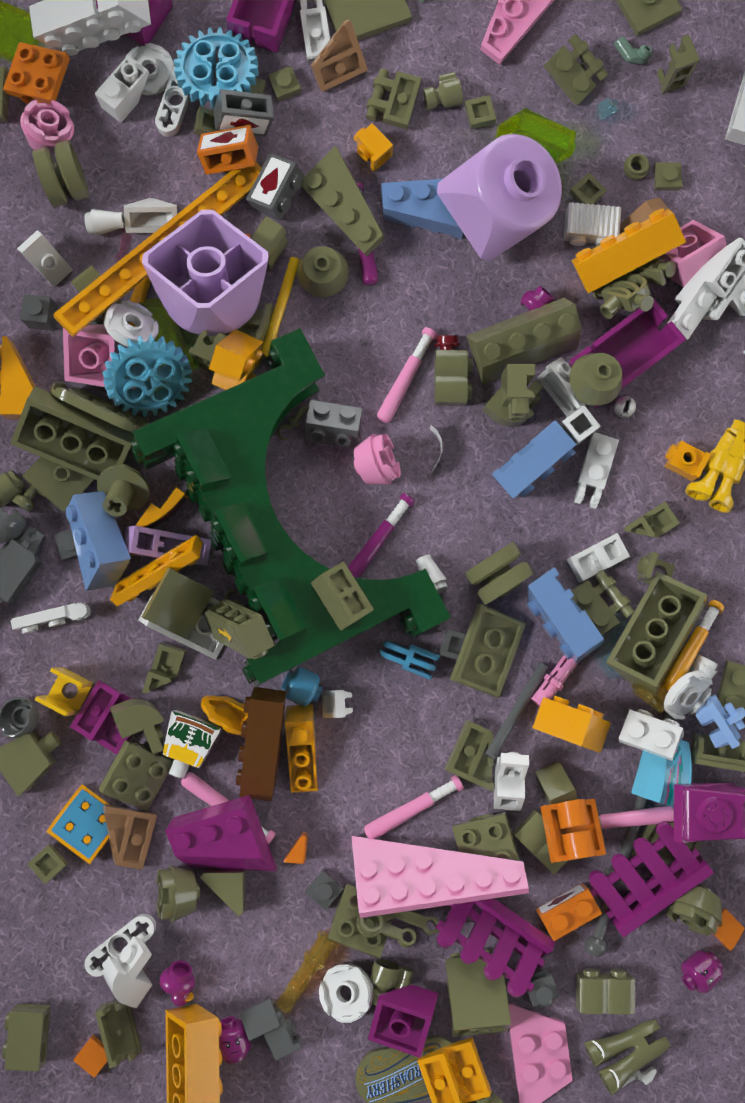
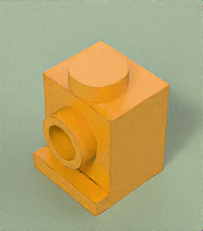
M373 123L366 129L361 128L355 134L354 140L357 142V152L363 160H370L373 172L393 156V144Z
M681 440L676 445L671 444L664 456L668 460L664 467L690 481H694L700 477L711 454L708 452L704 453ZM684 454L691 457L690 462L684 460Z

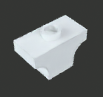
M38 230L17 248L53 287L73 270Z

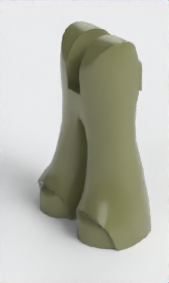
M656 1019L644 1021L613 1036L584 1042L586 1052L595 1068L618 1054L634 1048V1051L626 1057L598 1071L604 1086L612 1096L638 1070L661 1056L671 1047L666 1036L659 1040H654L652 1044L648 1045L645 1037H650L661 1028Z

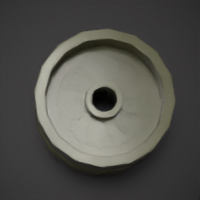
M70 140L55 143L56 159L47 147L32 150L40 183L53 208L68 204L67 189L71 197L76 201L90 197L83 170Z
M514 541L464 573L471 585H477L486 578L489 580L490 583L480 588L477 593L484 605L498 597H504L521 586L522 581L534 574L528 562H521L513 568L510 567L509 563L519 558L521 554Z

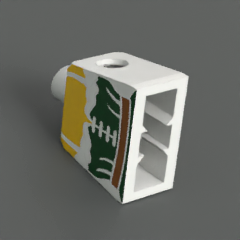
M173 710L170 715L163 755L174 759L169 774L184 779L189 765L200 768L222 733L223 727L179 710Z

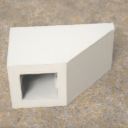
M128 55L95 92L101 108L121 123L139 103L149 71Z

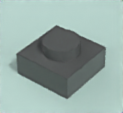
M72 530L54 534L61 559L67 560L77 557Z
M445 629L439 655L457 660L466 634Z
M322 870L305 890V893L326 910L342 892L344 887L325 870Z

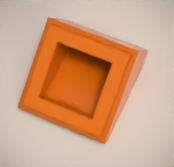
M307 832L301 833L283 862L297 864L305 862L308 840Z
M724 908L722 910V926L718 927L716 935H713L725 948L731 951L745 928Z

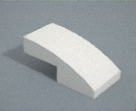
M618 533L566 560L580 583L599 571L605 570L630 557Z

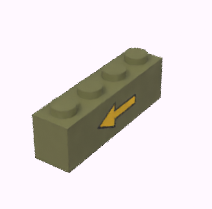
M226 598L204 609L203 615L214 639L248 659L260 658L268 652L267 649L275 646L261 614Z

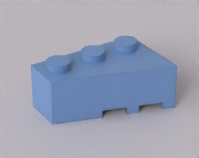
M442 179L382 183L383 220L414 228L428 229L434 233L440 232L452 235L458 239H462L463 236L462 230L437 194L438 182Z
M553 421L523 449L514 454L500 469L494 471L492 475L513 499L518 495L524 498L535 488L532 485L533 482L539 477L544 481L555 471L552 467L560 459L564 463L576 453L573 448L577 444L556 421Z
M104 491L75 494L66 507V517L70 522L86 591L115 586L131 560L115 517L108 514L103 508V501L106 497Z
M554 567L528 585L529 602L527 606L535 617L540 615L545 622L543 627L551 638L556 636L562 644L559 648L568 660L572 658L575 663H578L602 646L604 638L584 610L582 611L572 599L574 595L571 590H565L557 580L559 573Z

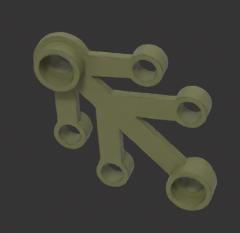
M412 911L360 918V915H358L356 920L357 929L363 936L374 938L381 933L398 940L399 944L404 948H409L415 943L416 933L410 928L402 930L386 922L394 918L422 928V931L427 936H433L439 931L437 928L432 931L427 927V922H432L436 927L439 922L437 918L432 916L425 917ZM368 919L372 920L374 928L367 927L365 921ZM403 934H409L411 942L404 941Z

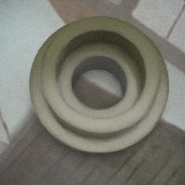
M639 153L627 157L623 165L625 175L632 180L644 178L650 168L647 157ZM632 165H638L640 167V170H634L632 168Z

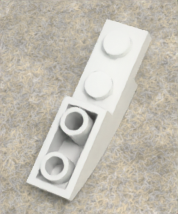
M743 238L736 239L713 256L690 279L675 298L679 307L668 323L672 321L687 340L717 297L726 298L744 272L745 240Z

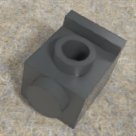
M547 967L534 971L530 980L534 987L531 992H527L530 1004L533 1007L537 1005L538 1007L551 1005L554 999L559 998L553 977Z
M280 1009L275 1010L280 1027L264 1034L275 1061L300 1049L302 1045L301 1035L295 1036L297 1029L292 1018H286L284 1011L281 1012Z

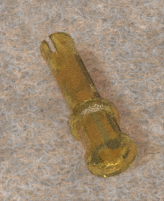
M319 930L317 933L318 938L310 950L304 952V961L275 1002L278 1008L285 1013L292 1011V1008L311 982L313 976L318 970L324 969L326 959L332 950L337 949L339 946L338 943L328 940L329 934L323 930Z

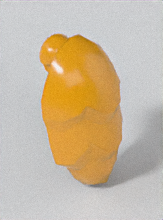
M210 695L202 698L201 708L208 716L209 721L223 727L228 733L241 735L243 721H248V713H244V704L228 696Z

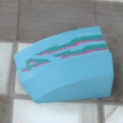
M680 740L673 761L643 751L631 793L674 807V784L692 783V760L689 742Z

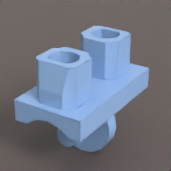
M716 695L709 697L707 704L696 712V717L702 726L714 721L718 725V729L709 733L715 748L730 745L733 749L740 746L738 739L741 735L738 730L745 727L742 718L745 717V709L743 707L735 709L731 702L724 705L723 708Z

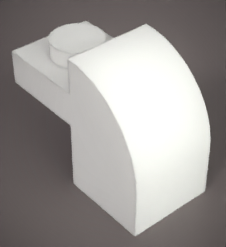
M585 405L560 424L562 429L577 445L601 427Z
M509 752L501 753V756L497 757L494 779V809L521 811L525 800V776L529 767V755Z
M133 936L127 946L123 948L118 959L108 956L103 969L104 979L114 997L120 1003L133 1008L138 1007L152 986L144 970H142L152 954L144 941L136 936Z

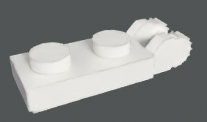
M300 0V18L308 64L316 59L330 40L326 10L323 7L322 0H314L317 8L307 9V0Z
M596 432L592 434L577 482L579 485L574 499L575 503L580 504L583 501L586 486L595 488L590 499V507L597 508L619 442L618 439Z
M77 602V604L73 603L12 618L10 621L12 630H22V634L38 631L39 625L47 623L49 627L63 625L66 618L76 621L89 618L92 609L86 603Z

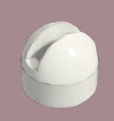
M629 396L620 397L614 404V411L621 418L630 417L636 410V403ZM626 401L629 402L627 413L623 412Z

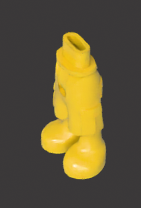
M736 419L733 421L731 428L725 430L715 449L710 452L711 456L704 467L705 477L700 481L689 483L685 490V493L695 500L706 501L710 499L709 506L722 513H729L733 507L732 486L733 484H739L745 470V423ZM719 476L722 482L718 490L713 494L714 487Z

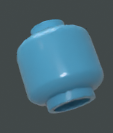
M299 666L287 672L281 685V689L287 691L286 699L304 707L309 705L311 700L317 702L323 687L319 686L320 678L317 674Z

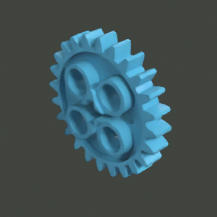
M219 27L217 33H213L212 29L208 28V34L204 35L199 30V38L196 39L190 35V44L181 43L183 51H176L178 59H174V73L179 88H182L185 96L190 94L192 102L199 98L201 106H204L209 101L211 108H214L220 89L251 93L250 84L256 85L255 76L259 75L257 56H255L254 47H250L248 39L242 41L240 33L233 37L231 30L223 34L221 27ZM217 49H219V52H218L219 62H218V63H217V61H216V51H217ZM216 72L217 82L216 86H213L215 83L214 73Z
M150 335L148 341L144 342L143 338L138 336V343L134 344L128 339L127 348L118 345L120 353H110L112 361H105L107 370L103 371V383L109 399L113 398L115 406L121 404L123 412L131 408L132 415L135 416L139 410H142L143 417H146L148 411L152 410L154 416H156L158 409L161 408L166 413V405L170 404L176 407L175 399L183 400L182 391L187 392L190 390L187 383L192 382L190 376L192 370L188 358L183 354L181 347H175L172 340L166 344L164 337L161 336L155 342L153 336Z

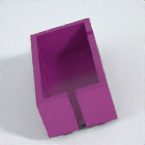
M233 0L226 19L227 28L232 31L233 37L240 33L242 41L248 39L249 44H252V41L255 40L256 46L278 53L296 0Z
M654 299L650 310L642 311L640 308L594 341L590 347H586L570 359L568 364L572 367L577 359L590 353L609 354L621 366L622 390L676 350L686 338L672 321L661 331L657 328L668 316ZM594 405V408L597 409L601 405Z

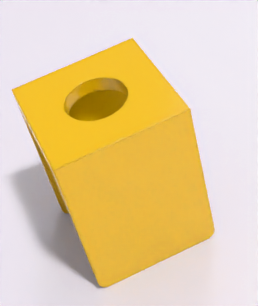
M52 667L50 672L58 675L49 694L36 696L35 701L64 716L78 714L94 683L64 667ZM67 683H73L78 688L77 695L72 699L66 698L62 692L64 685Z

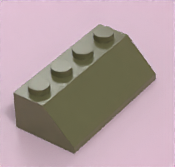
M562 298L466 335L481 384L483 385L501 378V374L507 364H537L578 348L581 325L575 303Z
M35 386L26 400L10 444L98 480L100 474L106 468L124 463L134 437L132 432L119 428L68 404L50 392Z
M657 572L606 664L631 684L657 697L665 677L681 653L706 607L707 594Z

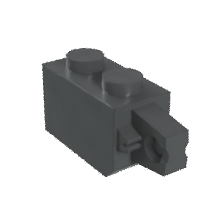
M30 527L17 541L12 539L10 543H5L0 549V598L8 603L16 602L42 565V559L38 553L46 536L33 527Z

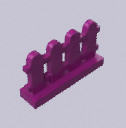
M663 821L656 826V833L660 838L652 844L646 838L636 839L633 847L637 855L630 860L623 854L614 855L611 859L614 871L606 876L601 870H594L589 875V881L592 885L589 888L590 893L593 897L599 894L608 906L605 912L612 919L623 938L714 873L695 847L689 849L685 843L674 842V828L669 822ZM664 846H667L676 859L668 866L657 853ZM642 862L645 863L654 875L646 882L635 869ZM620 878L631 891L623 898L612 885Z
M494 898L449 905L452 908L445 922L440 920L435 927L439 930L437 936L438 944L443 948H449L457 942L463 947L460 956L466 964H473L478 959L486 963L484 975L490 981H495L502 975L510 979L507 989L511 996L519 997L526 991L528 993L531 992L534 984L530 980L536 966L538 968L543 966L545 960L542 957L553 951L556 941H553L552 938ZM467 918L475 923L468 938L460 933ZM490 934L497 938L491 954L483 950ZM513 950L521 955L514 970L506 966Z

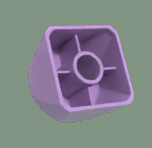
M507 134L495 139L438 182L437 194L481 259L491 261L554 217L561 201L562 184L556 163L541 144L524 135Z
M201 210L145 252L142 264L163 306L174 322L191 333L200 335L202 331L207 330V336H214L218 333L226 334L240 328L256 312L268 264V251L214 210Z

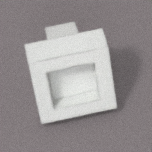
M323 690V718H342L352 713L353 708H345V698H351L352 693L344 690Z

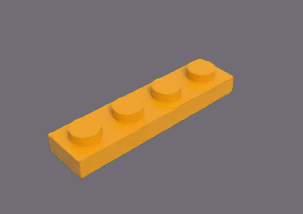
M195 535L119 581L115 585L110 600L117 607L126 601L131 602L144 590L153 589L161 581L167 568L178 572L186 565L192 566L201 556L200 552L203 541Z

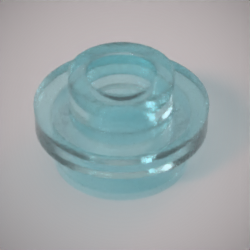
M610 97L596 105L598 110L594 112V115L599 116L601 121L613 115L619 110L617 106L618 100L612 101Z

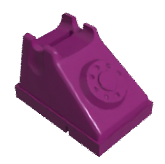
M733 782L674 784V842L688 843L745 839V788L736 786Z

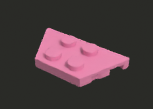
M508 1002L511 1019L509 1030L519 1103H542L573 1081L565 1023L557 1018L548 1017L535 1010H528L515 1005L513 1002Z

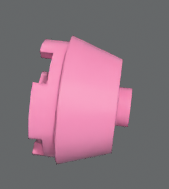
M37 100L30 102L25 107L20 118L21 127L28 144L34 150L47 147L55 154V143L70 140L74 134V124L69 117V110L54 100H51V104L37 103Z
M372 434L354 449L355 470L366 484L390 485L394 479L399 478L401 475L399 461L395 462L394 454L391 450L394 449V445L387 434Z

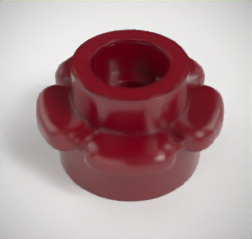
M458 335L437 336V344H435V346H440V350H456V346L461 345V343H458Z

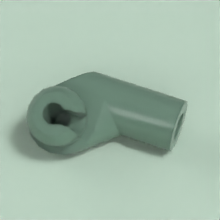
M624 36L614 43L615 48L627 63L642 65L648 62L652 56L650 46L643 45L640 49L632 48Z

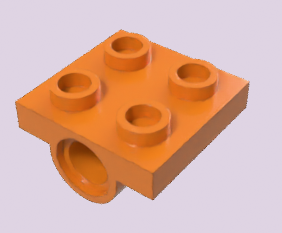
M19 42L3 90L7 95L19 97L26 104L37 100V103L51 104V100L56 101L70 57L66 52Z
M595 798L571 800L540 807L551 863L606 855Z

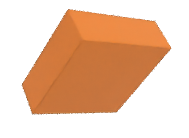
M94 1035L90 1037L73 1060L93 1078L96 1077L107 1063L104 1045Z

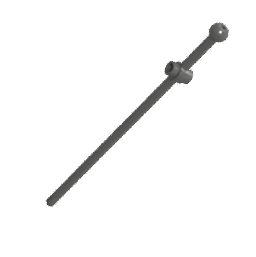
M666 711L664 712L662 721L665 718L674 720ZM638 796L633 810L645 809L648 799ZM629 826L627 828L619 854L625 855L628 860L640 826ZM605 867L603 873L607 876L614 871V868L612 870ZM621 878L612 884L618 893L620 890L629 892V888ZM605 902L603 903L602 914L599 915L594 934L586 939L584 945L585 951L596 957H601L606 951V942L603 939L610 918L605 912L608 909Z

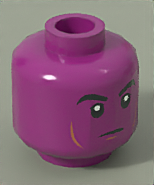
M697 950L681 964L682 982L691 991L696 990L700 993H708L721 982L723 978V965L712 952Z
M234 1016L225 1017L220 1020L222 1033L219 1037V1049L222 1054V1060L226 1063H237L246 1057L251 1048V1041L248 1040L242 1020L236 1019Z

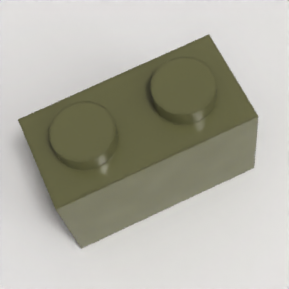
M17 1003L7 1013L4 1028L8 1030V1036L2 1049V1059H6L5 1070L39 1072L46 1063L50 1005Z

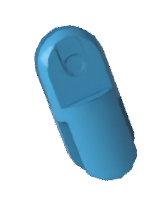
M386 640L383 643L385 647L402 653L405 657L380 649L382 657L401 664V669L429 680L432 679V674L413 667L410 663L435 671L437 665L415 656L414 652L439 661L441 655L413 644L406 647L390 640Z

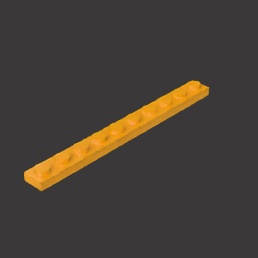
M256 162L255 166L231 170L54 313V318L72 337L77 335L112 304L116 303L148 277L142 264L145 252L201 210H214L221 216L249 194L262 168Z

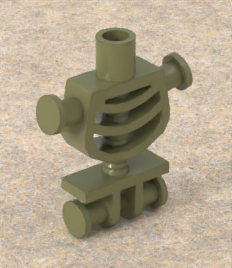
M655 258L630 271L629 274H625L609 282L606 286L594 290V298L601 299L603 297L605 301L600 307L601 314L605 318L611 319L620 309L633 312L637 308H640L642 311L650 310L654 299L651 296L648 283L661 286L666 284L665 277L670 278L675 274L676 263L673 261L666 263L664 259Z

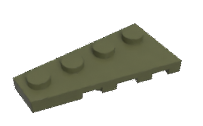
M335 145L303 178L301 186L354 244L368 256L385 239V236L343 160L339 149Z

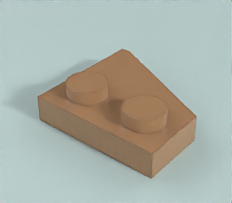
M351 20L343 22L311 64L318 87L322 92L368 71Z
M104 804L103 811L115 865L143 870L157 815L151 812Z

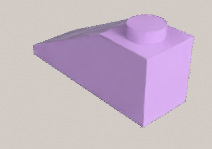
M140 526L125 527L123 540L129 555L157 559L193 536ZM200 538L203 541L200 552L201 556L195 565L208 566L211 541L210 539Z

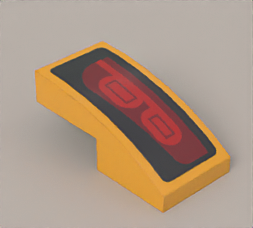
M175 488L161 509L151 503L136 525L154 528L171 517L189 497L178 488Z

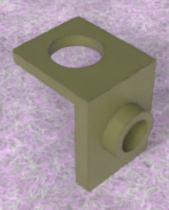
M648 553L645 557L642 556L638 562L636 571L639 574L637 580L650 584L653 580L651 575L655 566H662L666 570V576L671 578L675 565L657 559L659 553Z

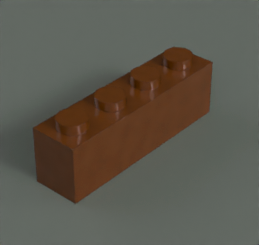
M254 686L251 696H246L244 713H248V721H243L241 737L246 739L245 745L240 746L238 762H243L242 769H238L236 785L240 786L239 797L250 795L251 799L272 802L277 778L287 691Z

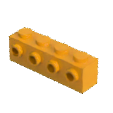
M662 208L656 210L649 215L650 219L642 223H632L620 235L616 237L615 235H610L602 239L599 246L593 249L586 248L575 255L576 258L571 261L587 293L686 243L674 213L669 209L664 210Z

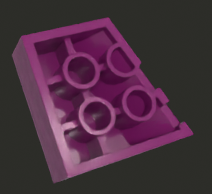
M250 795L174 817L165 830L175 857L191 869L277 871V866Z

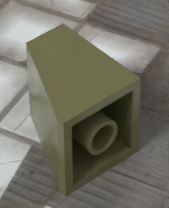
M485 950L489 954L492 952V950ZM460 953L451 954L450 958L445 960L453 1038L507 1032L511 1026L504 975L495 981H490L484 975V967L486 965L484 961L478 959L469 965L462 961Z

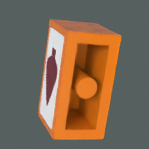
M245 125L201 134L197 154L205 174L208 175L255 166L258 144L251 125Z
M583 883L535 909L553 941L602 914L589 889Z

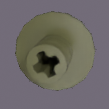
M126 464L106 468L97 480V490L104 491L106 495L103 501V508L112 516L118 517L124 515L126 511L138 510L146 504L150 497V486L146 478Z

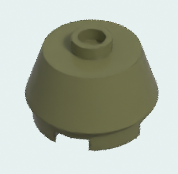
M325 246L315 247L306 252L297 266V278L301 287L316 297L335 295L345 286L349 276L348 264L345 258L338 251Z
M590 353L577 359L570 370L569 377L571 388L576 394L575 397L580 402L591 406L604 405L613 401L622 388V369L619 362L613 356L606 353Z
M169 865L168 868L159 869L156 876V885H158V900H156L158 917L161 920L174 922L194 913L197 900L200 899L199 883H196L194 872L173 865Z
M698 884L669 905L667 916L675 923L680 919L682 923L689 926L688 930L709 936L710 932L716 935L718 927L722 926L721 899L712 893L709 888Z

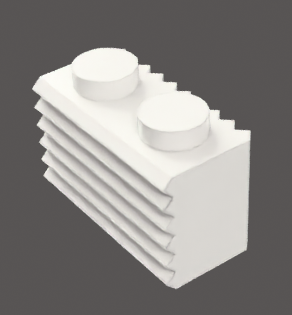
M569 203L565 212L563 241H570V244L574 246L594 243L597 247L602 239L610 235L618 236L620 234L621 207Z

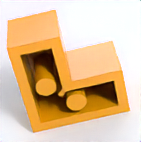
M234 330L216 344L209 367L210 370L215 371L211 384L227 390L256 377L254 375L255 368L259 367L264 357V352L261 351L264 342L239 330Z
M555 695L553 700L543 697L533 729L601 753L611 722L602 719L603 713L578 704L577 709L570 707L569 700Z

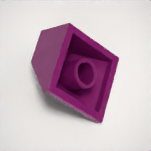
M412 984L380 994L368 1040L421 1058L439 993Z

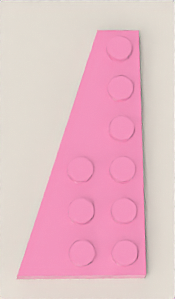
M498 0L480 50L501 65L554 0Z
M351 836L360 918L529 893L524 863L521 861Z

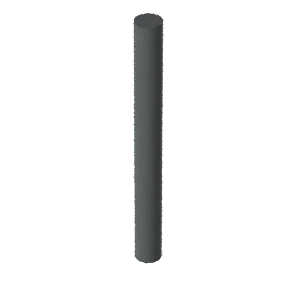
M538 664L487 749L485 755L493 760L496 758L548 671L549 667L545 664Z

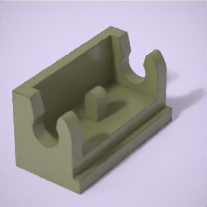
M689 34L681 38V45L677 51L673 43L670 45L669 54L672 60L668 63L669 70L664 76L661 68L657 71V77L662 86V94L686 86L700 61Z
M204 330L200 333L194 347H190L189 353L197 366L215 373V371L209 369L216 344L224 339L226 335L218 333L214 338V343L206 345L204 340L208 332Z
M344 561L311 582V585L340 631L374 610Z
M693 733L691 747L692 763L745 772V741L738 740L740 746L733 749L730 745L715 748L709 735Z
M117 999L101 1004L96 1010L95 1015L110 1069L117 1067L124 1059L129 1058V1062L134 1060L138 1053L142 1052V1047L131 1007L120 1003Z

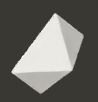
M147 198L124 205L126 233L156 232L177 215V205L154 198Z

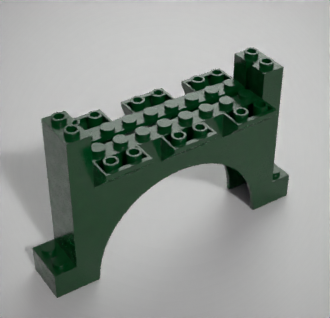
M301 328L271 340L268 360L266 361L268 372L134 430V441L131 442L135 459L138 464L144 463L146 469H150L175 457L174 463L176 466H174V469L180 481L185 479L186 493L191 503L198 504V510L203 521H209L212 531L209 538L216 551L221 550L223 554L221 562L228 575L233 574L234 578L237 579L235 584L240 594L247 595L249 599L247 608L262 615L275 646L267 649L268 652L260 658H247L244 661L245 667H243L242 672L249 684L253 682L256 687L397 615L401 617L399 620L401 628L405 634L409 633L411 638L451 618L426 568L410 575L392 579L354 577L374 610L341 631L311 585L312 581L328 571L329 568L318 563L303 552L285 532L271 505L265 478L266 452L271 437L289 412L302 401L319 392L315 382L325 377Z

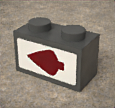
M219 90L213 109L215 131L251 125L254 136L266 137L274 118L271 95Z
M270 153L246 200L254 210L281 221L284 214L290 209L291 200L296 191L302 185L304 174L295 162Z

